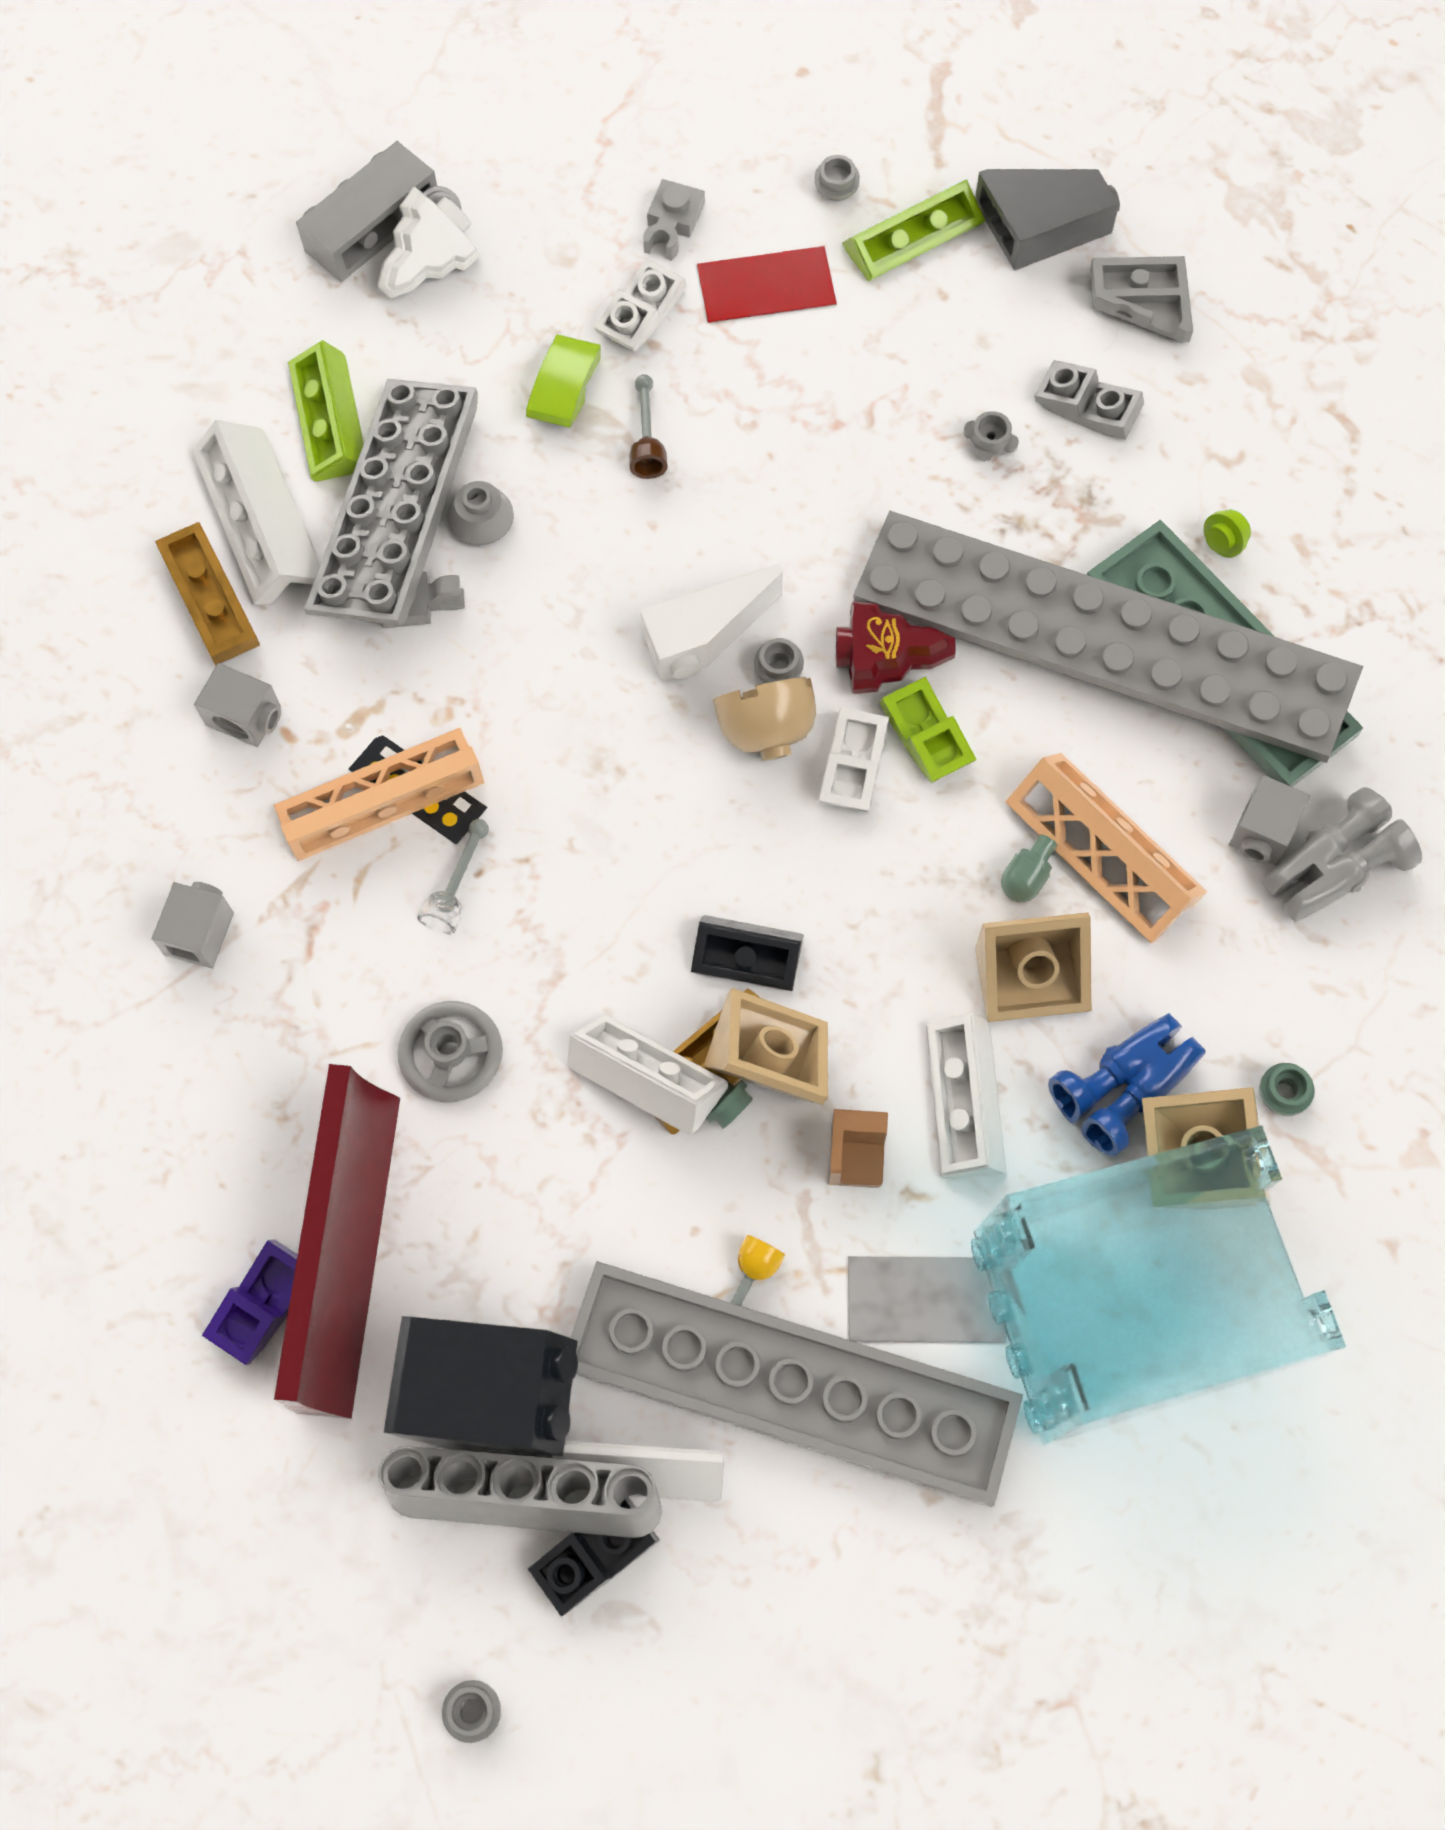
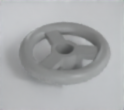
M443 1001L432 1004L418 1012L408 1022L401 1034L398 1045V1063L401 1073L412 1089L428 1099L439 1102H458L471 1098L489 1085L499 1069L503 1051L501 1035L494 1021L484 1011L474 1005L461 1001ZM449 1016L465 1018L473 1022L484 1036L468 1039L463 1028L457 1023L451 1021L437 1023L435 1020ZM421 1031L426 1035L424 1039L426 1052L435 1065L429 1080L420 1074L413 1056L414 1044ZM449 1042L458 1044L453 1053L448 1055L440 1053L444 1044ZM486 1054L482 1068L472 1079L457 1086H446L452 1068L461 1064L465 1057Z

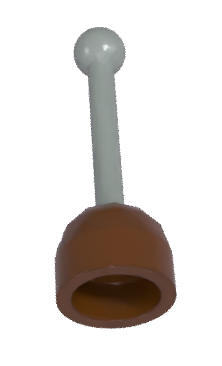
M642 374L635 380V387L640 392L642 438L631 446L629 468L631 473L639 478L652 479L663 475L667 471V452L664 445L657 438L652 437L649 392L653 388V380L649 375Z

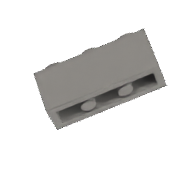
M395 141L383 152L377 153L366 166L350 179L342 181L335 191L316 206L309 208L296 221L304 251L342 283L394 240L393 230L403 217L399 206L413 187L423 192L427 188L437 186L434 170L399 141Z

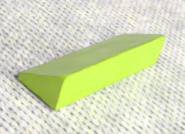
M965 179L842 242V244L867 281H870L986 221L969 182Z
M321 340L288 362L311 480L315 482L353 474L364 445L345 354L324 340Z

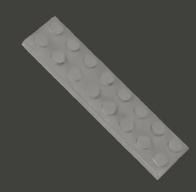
M599 1261L595 1263L571 1335L572 1339L578 1341L576 1351L578 1369L576 1375L991 1508L995 1505L1023 1394Z

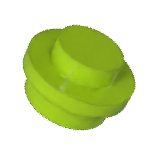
M1231 509L1216 511L1204 522V536L1208 546L1214 552L1226 558H1233L1245 550L1251 537V528L1247 519L1240 512Z

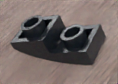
M629 1497L625 1498L621 1503L623 1508H636ZM654 1531L643 1537L635 1538L572 1532L530 1566L528 1570L562 1617L658 1543L660 1539Z

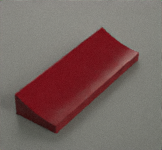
M329 1064L274 1400L297 1414L352 1419L400 1097L368 1082L355 1072L351 1066Z

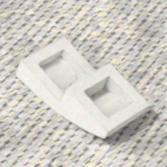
M840 707L821 788L820 803L869 812L889 717Z

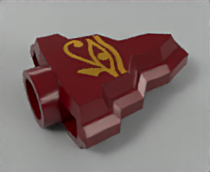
M852 601L850 627L836 628V668H849L853 694L878 692L882 683L902 681L911 669H932L954 659L956 655L954 637L932 627L911 626L901 614L882 612L876 603Z

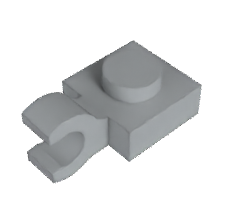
M422 572L406 622L400 626L382 624L383 628L432 624L431 611L459 610L465 608L464 589L460 588L459 576L445 575L430 583L427 572Z

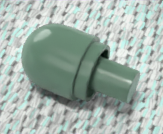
M1041 834L1031 850L1021 849L1019 853L1014 855L1001 877L1002 890L1009 899L1015 902H1028L1039 894L1050 877L1049 872L1052 866L1048 860L1058 846L1053 839Z

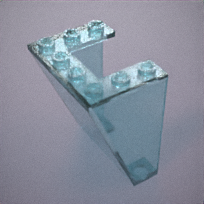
M1262 1125L1008 1194L973 1232L975 1239L971 1240L973 1259L979 1271L986 1270L992 1292L988 1293L990 1311L998 1325L1004 1324L1010 1343L1009 1346H1006L1007 1362L1014 1378L1022 1379L1028 1400L1023 1403L1025 1417L1032 1433L1040 1434L1043 1446L1310 1362L1346 1347L1325 1290L1304 1298L1264 1193L1281 1181L1282 1176ZM1256 1154H1257L1258 1159H1259V1162H1260V1167H1259L1258 1162H1257V1159H1256ZM1317 1316H1318V1318H1319V1320H1320V1323H1321V1325H1322L1323 1333H1322V1331H1321V1329H1320Z

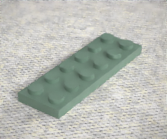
M1161 519L1087 572L1088 576L1274 636ZM1348 711L1329 758L1357 738L1364 728ZM1224 729L1270 778L1293 787L1324 763Z

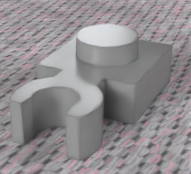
M666 179L661 180L647 212V225L649 227L643 235L644 253L650 254L654 244L665 242L667 243L666 259L672 261L678 253V234L691 237L705 204V190Z

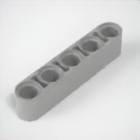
M405 1446L390 1451L382 1459L378 1471L379 1481L393 1508L400 1515L409 1518L635 1538L651 1533L659 1525L662 1517V1505L652 1475L644 1468L635 1465ZM413 1475L420 1476L419 1481L414 1486L407 1489H399L404 1479ZM466 1480L476 1481L471 1490L462 1494L453 1493L460 1483ZM520 1485L533 1486L531 1491L522 1498H508L514 1488ZM583 1489L589 1491L587 1497L579 1503L569 1504L564 1502L565 1498L575 1490ZM640 1494L646 1496L645 1501L636 1508L626 1509L621 1507V1503L625 1498L631 1495Z

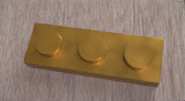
M200 522L156 540L155 543L215 666L217 663H223L260 646L257 636Z

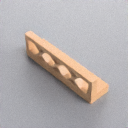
M457 728L274 804V808L281 822L280 826L287 843L297 861H301L485 782L472 747L468 746L461 728ZM457 746L459 751L434 761L438 753ZM401 768L409 770L407 773L388 780L390 773ZM359 788L364 790L342 799L344 792L351 789ZM308 807L316 809V811L291 820L289 816Z
M1062 753L1043 757L1005 802L1037 834H1043L1053 839L1058 845L1055 851L1150 943L1155 942L1182 912L1194 907L1207 893L1193 877ZM1039 782L1053 794L1054 814L1039 815L1025 801V798ZM1064 806L1073 814H1065ZM1046 821H1054L1055 829ZM1065 821H1081L1089 829L1090 849H1074L1066 841ZM1101 841H1102L1109 849H1101ZM1091 856V864L1084 857ZM1102 856H1118L1126 864L1127 884L1112 885L1103 876ZM1138 876H1139L1146 884H1138ZM1120 892H1128V900ZM1139 892H1155L1170 906L1154 925L1139 910Z

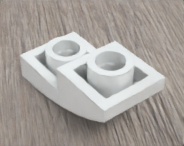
M645 258L625 292L618 288L594 327L595 330L635 352L655 332L687 287L685 278Z

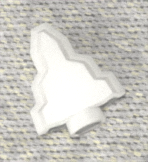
M413 187L399 206L403 217L393 230L395 248L383 261L377 287L391 299L414 291L426 277L442 279L454 268L465 271L481 256L464 233L472 224L469 218L447 197H443L436 204L419 189Z

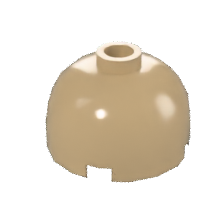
M806 677L756 685V689L743 692L742 697L740 690L713 699L717 720L723 735L732 746L743 752H761L762 761L792 755L790 745L807 737L813 728L816 717V702L811 678L806 679Z

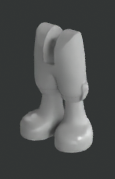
M1363 787L1352 793L1347 800L1349 813L1339 825L1311 831L1306 838L1307 841L1285 858L1261 881L1273 897L1283 894L1300 881L1304 882L1307 887L1293 896L1283 907L1294 922L1327 907L1350 892H1359L1369 878V870L1382 863L1389 862L1397 869L1403 871L1411 870L1421 863L1422 851L1410 827L1402 819H1397L1388 825L1376 838L1358 851L1348 855L1343 854L1348 845L1366 833L1377 831L1392 818L1391 805L1374 790Z

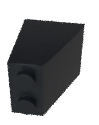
M402 1316L383 1433L450 1450L563 1456L565 1438L570 1429L569 1405L572 1382L578 1369L576 1354L578 1341L542 1329Z

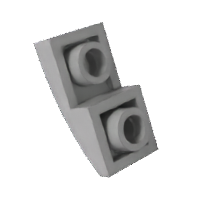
M1057 360L1052 361L1034 395L1035 402L1051 412L1093 431L1126 440L1144 405L1143 391L1099 382L1097 369Z

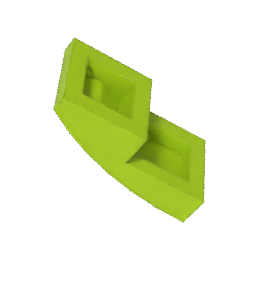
M557 334L535 380L526 407V417L571 428L585 403L586 385L600 362L601 345Z
M926 676L880 700L879 704L885 715L889 717V722L930 783L977 760L954 716L947 717Z

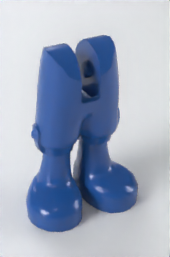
M1170 1013L1143 1027L1118 1046L1108 1047L1099 1062L1100 1070L1082 1079L1071 1071L1062 1070L1053 1075L1048 1081L1050 1094L1063 1116L1070 1123L1074 1124L1083 1118L1113 1088H1117L1122 1084L1127 1085L1123 1094L1106 1108H1100L1095 1111L1081 1126L1082 1135L1090 1145L1108 1156H1116L1128 1146L1129 1133L1126 1126L1137 1112L1143 1113L1142 1098L1166 1096L1206 1054V1050L1194 1037L1187 1039L1169 1054L1162 1049L1182 1028V1025Z

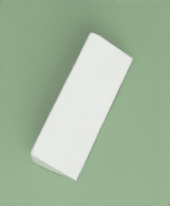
M974 1012L926 1023L941 1177L956 1178L1006 1173L990 1023L986 1018Z
M606 1015L600 1016L570 1036L567 1063L571 1070L688 1135L693 1134L701 1126L728 1088V1081Z
M565 1441L563 1456H552V1458L628 1464L642 1467L652 1475L659 1498L716 1502L722 1497L724 1454H721V1451ZM583 1489L573 1491L577 1493H589V1491ZM640 1494L631 1495V1496H638V1497H646V1496H643V1495H640Z

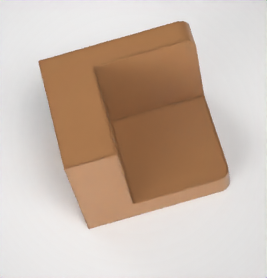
M833 1110L829 1185L879 1188L882 1186L888 1112Z

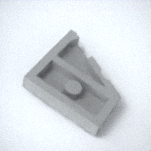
M1185 256L1092 258L1090 279L1094 309L1182 343L1190 342L1193 325Z

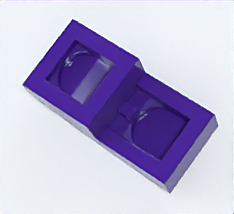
M275 1239L267 1240L240 1286L230 1288L202 1336L244 1365H250L288 1316L298 1254Z

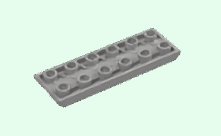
M387 379L304 609L306 614L333 618H354L366 622L398 626L406 622L477 411L478 392L476 387Z

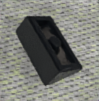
M704 915L699 921L691 972L793 991L804 935L797 932Z

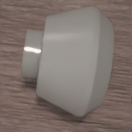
M474 481L459 489L449 508L448 520L451 530L460 540L472 545H487L500 540L508 533L513 524L514 511L508 497L495 486L484 481Z

